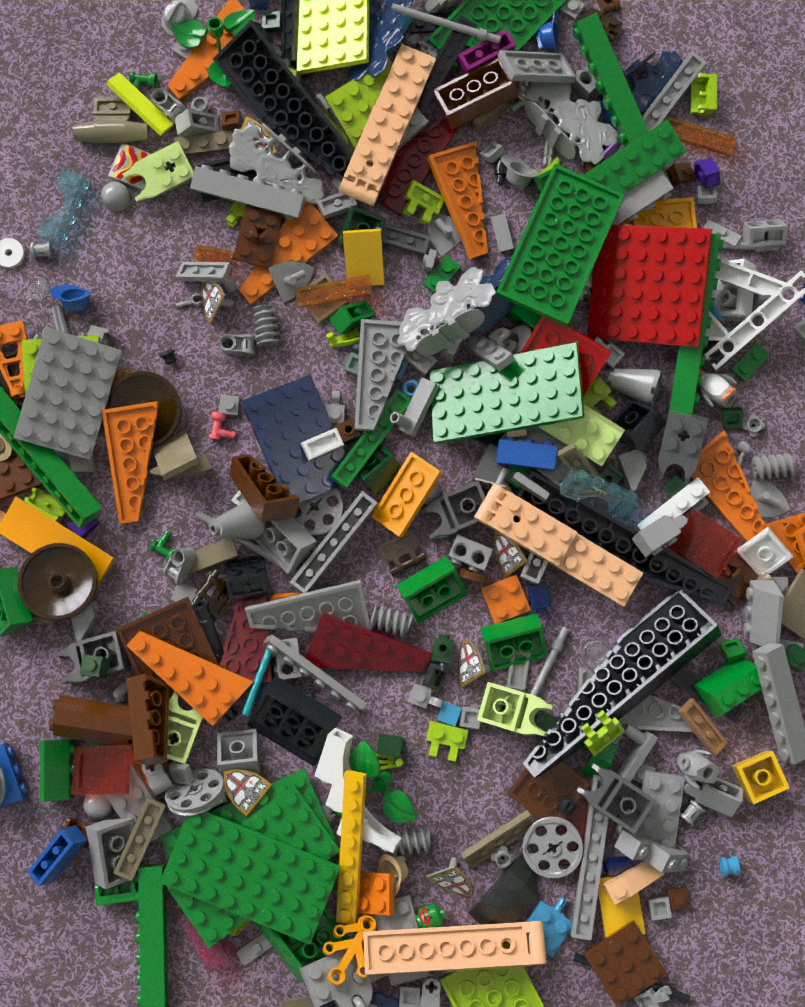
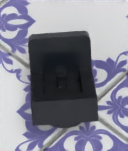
M441 662L438 665L430 663L422 685L440 692L446 674L454 676L455 672L450 671V666Z

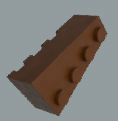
M250 454L232 457L229 475L260 522L296 516L300 497L296 494L292 495L285 484L278 485L273 474L267 473L265 467Z
M147 674L126 678L134 759L136 762L146 766L167 762L170 686Z

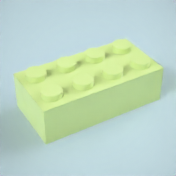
M584 405V419L538 426L567 445L575 442L586 457L600 466L604 464L625 429Z

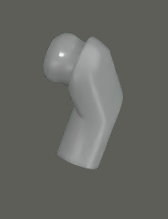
M126 681L121 682L113 692L116 702H123L125 700V694L127 693Z

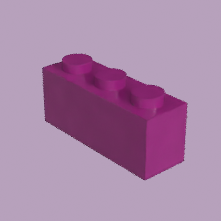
M505 29L496 34L501 36L499 44L485 40L458 54L456 63L462 74L464 75L498 58L497 55L500 50L514 51L516 44L509 31Z

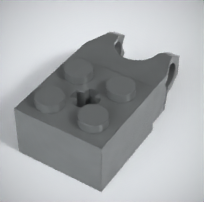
M670 410L658 458L659 478H663L664 472L669 465L678 464L685 471L684 483L689 484L691 475L698 465L709 418ZM686 430L690 437L682 438L680 433Z
M478 480L444 494L419 511L421 517L437 515L442 518L441 526L429 535L431 541L439 538H451L482 525L481 522L474 518L485 499ZM467 504H470V506L473 505L472 510H470V511H467V510H466V511H465L466 505H467Z
M117 631L78 641L55 653L56 658L67 657L72 658L74 661L73 671L61 679V684L74 682L85 684L103 679L80 674L83 654L100 657L106 656V658L110 659L107 677L131 671L128 655Z
M593 763L591 767L597 771L602 779L600 788L595 791H589L578 786L576 791L585 796L591 806L635 835L656 802V799L614 771L600 768ZM631 800V807L623 809V802Z

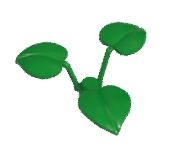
M255 10L233 12L227 15L223 22L218 17H211L205 28L197 20L172 23L173 34L182 46L196 48L200 45L201 39L206 38L209 31V35L216 39L218 52H220L222 49L219 38L223 36L224 30L227 33L231 32L235 36L250 20L255 21ZM215 62L211 63L208 67L210 80L222 87L231 86V82Z
M363 740L350 754L349 765L353 771L366 773L367 779L374 778L372 786L365 791V796L372 790L376 792L385 791L384 800L386 803L383 805V812L390 820L397 823H406L416 819L419 814L415 810L410 798L404 792L396 790L389 793L391 790L389 786L392 784L393 778L386 771L380 772V763L375 752ZM335 812L336 815L342 818L341 812Z

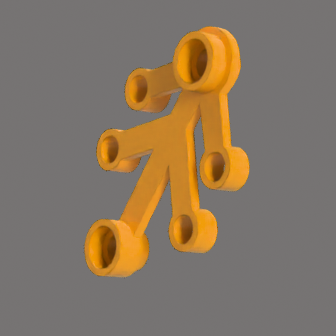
M363 915L358 919L357 923L335 926L333 935L336 938H342L346 933H358L353 939L334 943L326 942L322 947L323 953L327 956L332 955L335 951L348 949L339 965L328 973V981L331 985L339 986L345 980L344 971L354 954L358 965L356 970L357 976L361 979L368 976L360 973L361 968L365 969L361 942L364 939L363 932L375 931L377 928L376 920L372 916ZM363 923H368L369 929H365ZM337 928L342 930L341 935L336 932ZM327 945L332 947L331 952L326 950ZM333 974H336L339 977L338 981L333 980Z

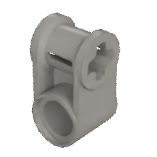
M162 88L155 89L151 94L153 104L174 124L175 117L186 110V107L179 100L172 97ZM165 98L164 101L157 102V99Z
M225 334L220 338L219 345L225 355L252 357L255 356L254 341L256 336L251 334ZM230 341L233 343L231 348L223 347L225 342Z
M191 547L174 549L163 569V574L175 580V584L182 585L187 580L191 567L196 560L194 549Z
M158 763L154 767L155 770L152 768L148 769L146 765L142 764V770L156 796L174 786L169 773L162 763Z
M431 973L430 976L423 978L420 1007H440L441 986L439 977L436 974ZM430 981L434 982L433 989L429 988Z

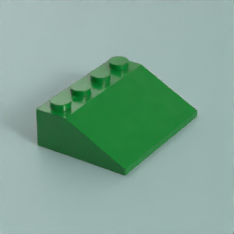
M326 907L311 944L254 922L300 983L304 982L300 968L327 957L322 951V947L326 942L334 943L350 939L347 934L342 938L334 937L333 929L339 924ZM337 928L336 932L341 935L342 930ZM327 945L326 950L331 952L332 947Z

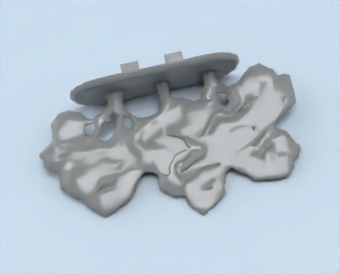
M530 82L531 87L526 91V97L530 101L525 103V112L530 121L536 126L535 131L538 135L541 136L543 134L549 140L548 145L551 149L556 148L565 158L573 159L576 154L574 146H578L582 161L597 164L604 158L602 146H611L613 143L617 144L618 131L610 126V124L597 122V118L602 113L600 102L591 101L588 103L582 99H578L576 102L570 101V83ZM545 99L550 101L547 109H545L546 106L544 105ZM547 113L556 115L559 119V124L556 125ZM563 131L568 132L571 136L568 138ZM581 139L580 143H577L575 141Z
M262 123V127L270 133V139L260 138V131L255 124H248L243 130L234 129L232 134L233 141L229 145L231 169L241 172L255 170L257 176L253 179V182L259 179L267 182L266 185L273 187L274 184L284 186L286 191L291 192L292 189L302 191V195L306 197L305 203L317 204L316 200L322 199L324 196L322 181L315 178L309 179L305 176L306 168L315 174H318V172L303 159L305 156L297 147L293 149L290 147V142L282 134L277 136L264 123ZM276 142L281 143L288 150L282 158H277L272 154L271 146ZM262 143L265 145L267 143V146L263 149L256 148V144ZM291 154L303 163L301 167L295 170L291 168L288 162ZM301 174L302 179H301L300 181H298L297 178H298L299 175ZM283 215L288 220L294 219L292 217Z
M476 267L470 268L461 275L456 286H452L450 281L438 282L435 288L436 293L430 299L432 305L430 309L425 310L416 307L406 311L404 321L399 328L400 336L397 339V345H404L407 351L417 350L419 354L428 356L434 355L444 348H452L454 346L453 343L460 338H468L470 336L469 333L478 328L485 318L482 311L473 308L488 306L492 296L496 293L492 283L480 284L483 270ZM445 323V324H443L442 326H440L439 328L436 329V327H437L439 324ZM426 329L429 331V334L423 335L420 331Z

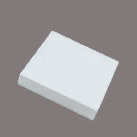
M769 527L737 549L739 555L758 576L760 574L763 575L765 572L768 574L772 573L793 558V554Z

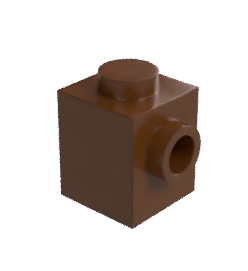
M354 418L333 426V429L337 428L344 445L359 440L361 437L360 433L363 432L354 430Z

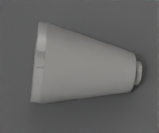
M615 369L614 372H610L608 383H611V388L652 407L659 393L658 388L662 381L663 371L654 369Z
M244 502L213 519L210 523L209 531L217 539L254 540L263 534L265 522H260L248 502Z

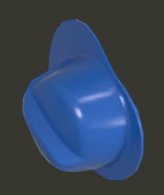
M557 9L554 11L553 21L544 24L537 33V43L540 50H556V53H559L558 36L560 20Z
M64 284L52 288L50 294L54 298L61 300L66 311L84 314L89 303L88 297L91 295V291L75 285Z

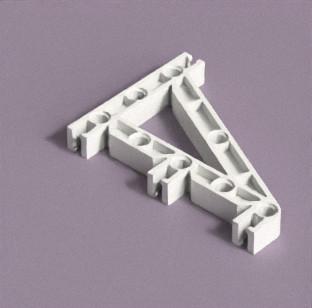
M721 259L720 271H716L715 278L758 295L771 297L730 333L709 311V317H712L711 328L706 329V336L709 337L710 341L719 342L704 356L710 361L711 358L709 356L717 350H720L725 355L717 365L715 363L711 364L716 370L805 294V288L798 292L792 286L800 277H805L802 270L786 283ZM790 289L794 292L793 299H784L783 292ZM762 316L764 323L761 326H755L753 324L754 317ZM726 342H732L734 344L733 351L725 352L723 345Z

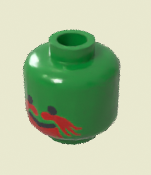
M434 903L419 908L418 915H415L419 928L443 927V921L446 920L443 908L438 909Z

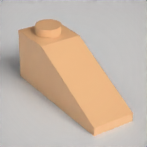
M643 861L602 884L611 902L616 905L633 896L663 876L664 873Z

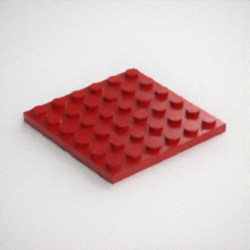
M611 225L594 263L587 337L591 339L598 337L601 340L700 347L713 229Z

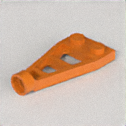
M23 320L0 325V370L9 386L12 399L24 398L26 394L24 389L22 340H28ZM17 343V356L6 359L1 351L2 346ZM19 363L20 374L11 377L7 366Z

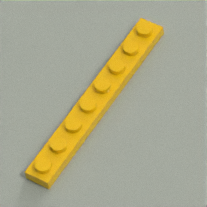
M347 770L344 774L339 862L341 867L339 869L336 922L348 925L358 921L367 775L366 773Z

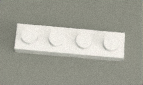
M697 477L637 526L642 530L664 515L670 516L673 520L700 501L710 491Z

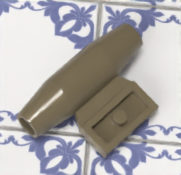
M120 97L94 98L93 115L96 121L73 125L74 140L97 144L131 143L147 140L150 137L148 124L128 121L131 117L132 109Z

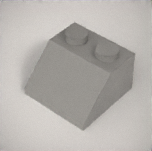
M257 729L217 733V766L219 774H221L223 779V771L233 769L248 770L260 775Z

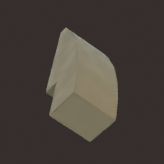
M203 455L198 457L199 464L169 479L202 476L213 472L214 469L209 457ZM159 467L150 470L153 476L163 478Z
M226 539L195 551L196 560L191 567L189 575L239 558L234 539Z

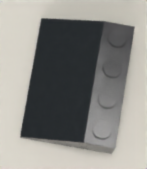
M275 675L265 688L247 726L257 729L258 733L314 767L323 751L328 734L334 728H337L343 716Z

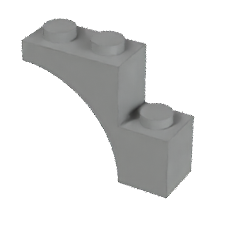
M622 829L614 846L630 859L644 860L661 873L682 872L686 868L687 860L690 856L685 850L661 845L638 832L634 835L627 829Z

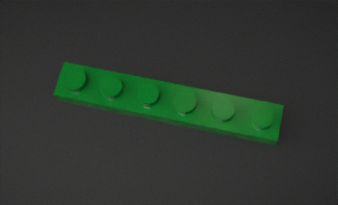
M396 389L384 405L374 431H365L330 478L346 489L393 427L394 423L390 421L391 414L393 412L402 414L408 407L411 399Z

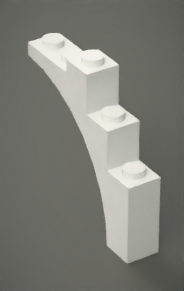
M334 728L327 736L315 777L324 783L332 784L326 806L335 812L342 813L344 774L347 770H351L349 757L353 735L338 728ZM365 807L363 840L381 847L384 851L393 853L400 845L402 838L379 823ZM342 819L337 831L339 836H341Z

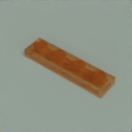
M665 117V120L668 119L681 142L731 157L737 137L673 117Z
M369 275L295 288L298 308L373 295Z

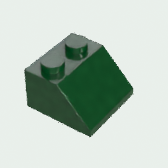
M351 205L346 212L336 245L344 248L343 231L381 229L382 234L386 218Z
M379 444L358 472L357 477L376 495L396 477L402 466L392 453Z

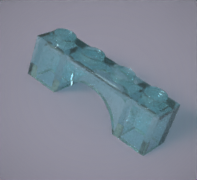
M62 167L56 182L64 193V204L58 213L49 217H42L36 232L40 240L50 241L52 244L60 247L68 238L67 231L69 226L74 223L75 210L80 207L81 195L88 187V181L84 173Z
M573 466L560 480L561 495L575 501L587 497L602 498L608 502L610 515L627 521L639 508L638 496L634 491L627 490L615 483L608 482L601 477L594 476Z

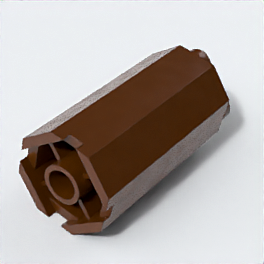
M60 696V699L54 700L53 711H55L54 719H51L49 731H53L54 736L133 747L129 705L69 696Z

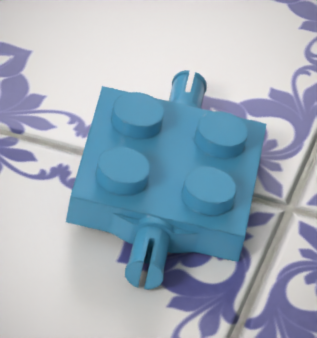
M560 897L555 907L539 900L526 921H543L546 954L552 958L572 927V921L562 913L563 908L568 903L562 897Z

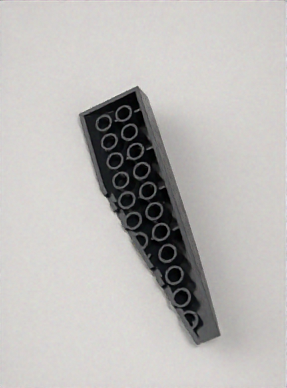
M250 20L213 58L214 62L258 118L282 134L300 151L342 182L355 147L262 25ZM383 187L374 207L388 196Z
M532 470L528 473L527 478L548 491L549 496L545 501H541L522 487H520L516 496L643 572L640 580L676 591L682 590L686 594L725 604L734 588L665 547H662L664 550L653 556V554L645 557L632 540L638 531ZM514 516V522L518 523L519 517Z
M675 590L618 638L617 644L612 650L608 651L604 661L595 668L594 674L585 681L569 702L565 712L559 715L558 721L552 729L549 728L547 737L536 745L523 762V765L537 779L585 746L584 742L588 739L581 729L582 726L588 723L591 729L597 732L603 727V724L597 717V714L602 710L608 718L613 719L615 717L617 720H620L722 636L718 624L686 593L682 592V590Z

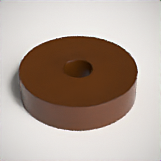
M461 568L458 575L487 585L490 580L488 576Z

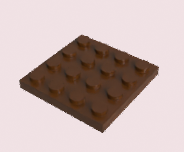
M189 596L116 628L137 676L147 674L166 683L126 646L139 631L145 632L218 666L220 665L207 640L203 627L197 622L198 616L192 609Z

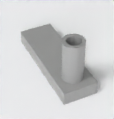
M182 262L176 275L179 281L220 282L228 293L234 292L237 288L229 276L232 269L229 262Z
M423 377L421 378L405 414L393 412L390 416V421L399 425L397 429L413 437L416 436L439 385Z
M626 723L623 726L625 731L623 734L636 743L616 773L631 782L658 740V737L645 730L641 732L630 723Z

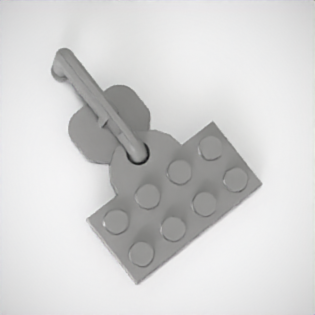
M363 940V941L361 942V944H362V949H363V953H364V940ZM348 949L340 950L300 968L314 1007H320L330 1001H334L337 1007H377L370 1003L373 993L371 983L389 974L368 975L364 979L359 978L356 974L358 965L354 954L344 971L345 980L339 986L331 985L328 981V973L339 965ZM363 968L360 969L362 975H365V969ZM336 974L332 975L334 981L339 980Z

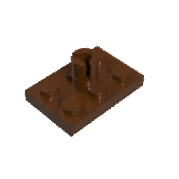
M246 205L232 260L265 269L270 268L283 215Z
M722 537L693 563L734 587L727 599L732 606L746 595V590L750 587V580H756L759 577Z

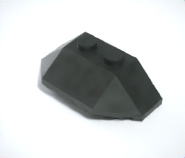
M522 853L468 911L480 925L515 923L538 898L537 873L529 867Z

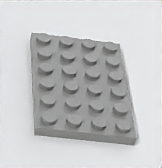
M45 327L13 439L91 460L103 417L102 410H105L121 350Z

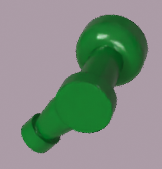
M130 72L129 81L138 90H140L141 82L148 83V86L151 88H156L158 75L153 72L148 76Z
M165 530L164 535L159 541L154 540L151 543L149 550L164 555L168 562L171 552L175 548L171 550L165 548L169 537L172 535V533Z

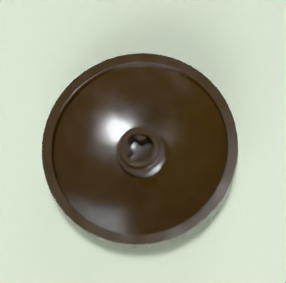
M137 371L120 378L111 388L105 409L160 401L152 447L164 443L175 433L182 416L181 399L173 384L165 377L148 371Z
M66 543L48 544L37 549L25 560L18 575V592L24 605L36 616L50 621L68 620L82 613L92 602L98 586V575L92 560L78 547Z

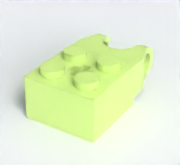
M177 141L137 161L130 170L123 173L125 179L131 176H142L145 179V189L135 197L136 201L139 202L147 198H156L191 181L194 171L180 143ZM170 163L176 166L173 172L166 170L167 165Z
M488 682L477 720L524 735L547 737L548 732L537 727L534 716L539 710H554L555 706L546 703L540 697ZM502 705H506V710L502 709Z
M174 691L173 696L169 699L167 758L186 764L203 717L194 708L189 711L181 709L178 703L179 694ZM176 733L179 741L172 745L169 736H173Z

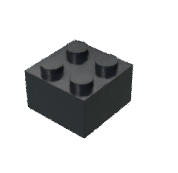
M634 399L612 421L625 429L618 441L639 451H642L666 425V422L656 408Z

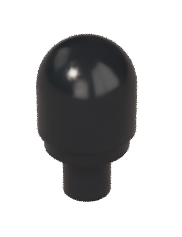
M501 158L496 160L494 167L497 184H503L504 177L507 174V167Z

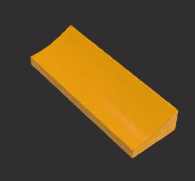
M16 496L0 522V535L31 554L37 549L53 543H66L78 547L94 563L98 575V586L115 562L112 556Z

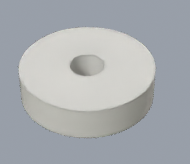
M13 238L2 239L0 241V266L7 269L18 267L25 257L23 246ZM8 251H12L10 256L6 255Z

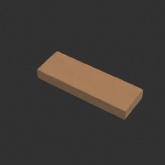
M690 698L677 711L705 748L711 752L712 756H717L728 744L694 698Z

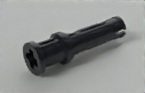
M206 599L199 600L192 605V609L196 611L198 616L197 622L203 627L215 657H219L218 651L222 656L224 649L213 623L215 616L210 612L209 601Z

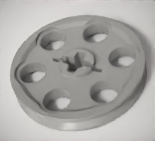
M335 488L299 503L298 508L301 509L302 513L300 517L295 519L304 529L307 521L312 520L315 522V529L312 531L306 530L311 536H320L330 532L343 514V501L339 491ZM331 496L338 499V504L334 507L327 504ZM319 502V510H313L310 512V504H316ZM324 516H333L334 522L331 525L324 524Z
M206 768L192 770L195 780L191 785L180 786L181 784L174 783L172 788L166 790L165 800L169 810L179 816H194L213 808L225 794V785L221 774L213 769ZM219 784L216 787L211 788L212 785ZM180 796L178 799L172 800L174 797ZM191 804L189 807L183 808L185 805Z
M545 817L534 822L526 831L523 839V855L529 867L537 874L547 878L564 877L573 872L581 861L583 854L582 839L576 827L569 821L559 817ZM558 825H564L567 828V832L560 835L555 829ZM544 826L547 829V833L540 836L536 833V828ZM575 841L579 847L576 851H570L567 848V844ZM534 843L538 846L539 850L536 853H530L527 850V846ZM549 844H558L556 846L557 851L554 852L553 850H548ZM561 859H567L570 862V866L562 869L558 863ZM541 860H547L550 863V867L547 870L539 868L538 864Z

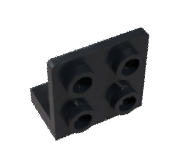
M255 555L246 559H233L226 562L225 581L229 600L268 594L264 557Z

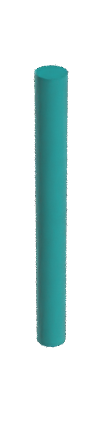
M267 648L242 714L250 716L273 654Z

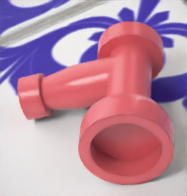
M212 412L211 418L214 420L209 439L220 441L221 437L234 439L235 432L220 429L221 423L227 418V414Z

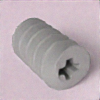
M259 305L253 308L255 312L254 319L256 320L254 325L257 327L255 329L257 346H272L279 343L278 339H274L279 333L273 331L278 328V325L273 324V322L278 321V318L272 317V315L277 314V310H272L273 306Z
M784 453L783 456L776 454L775 456H761L760 458L755 456L752 458L751 467L754 479L759 475L760 480H763L764 474L767 475L768 479H771L772 473H774L775 478H779L780 472L783 477L787 476V472H789L791 477L794 476L795 463L792 455L789 453Z
M376 604L370 625L371 628H374L378 624V630L385 626L387 633L393 628V635L400 631V637H404L409 631L413 615L407 619L404 612L399 617V610H396L394 614H392L391 608L384 612V606L377 610Z
M427 827L426 833H424L422 828H419L418 834L412 828L410 835L406 829L403 830L402 835H400L398 830L395 831V834L402 839L400 845L393 852L394 856H397L398 850H400L402 855H405L406 849H408L411 855L414 848L420 854L422 847L426 853L429 852L431 847L429 827Z

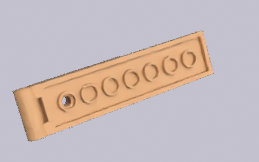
M401 44L376 105L372 109L344 174L338 192L374 207L436 62L435 57Z
M492 485L474 516L477 521L622 607L627 603L643 575V572L577 534L575 530L499 485ZM514 516L519 517L518 523L514 522Z
M543 921L363 932L365 975L474 970L547 964ZM504 942L509 943V949L503 948Z

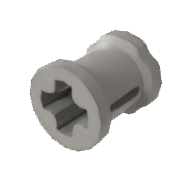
M50 241L42 244L31 242L30 252L32 259L37 257L52 258V243Z
M691 799L690 805L683 813L680 812V817L693 827L694 821L701 813L704 814L705 810Z

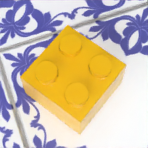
M763 751L731 766L741 788H744L743 793L748 803H758L790 788L773 751Z

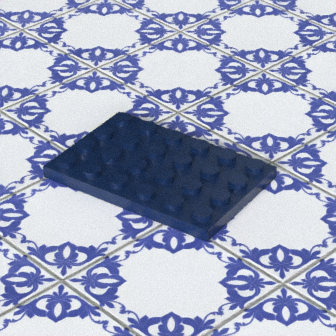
M311 374L240 402L271 474L275 477V481L278 485L285 484L292 495L296 494L300 497L299 503L341 486L330 477L346 457L343 447L308 461L301 445L302 442L333 429V424Z

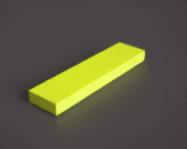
M121 73L107 81L106 85L160 136L173 127L174 123Z

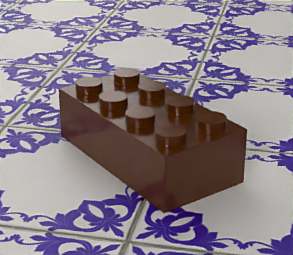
M499 58L433 90L437 105L451 130L518 97L516 83L511 81Z

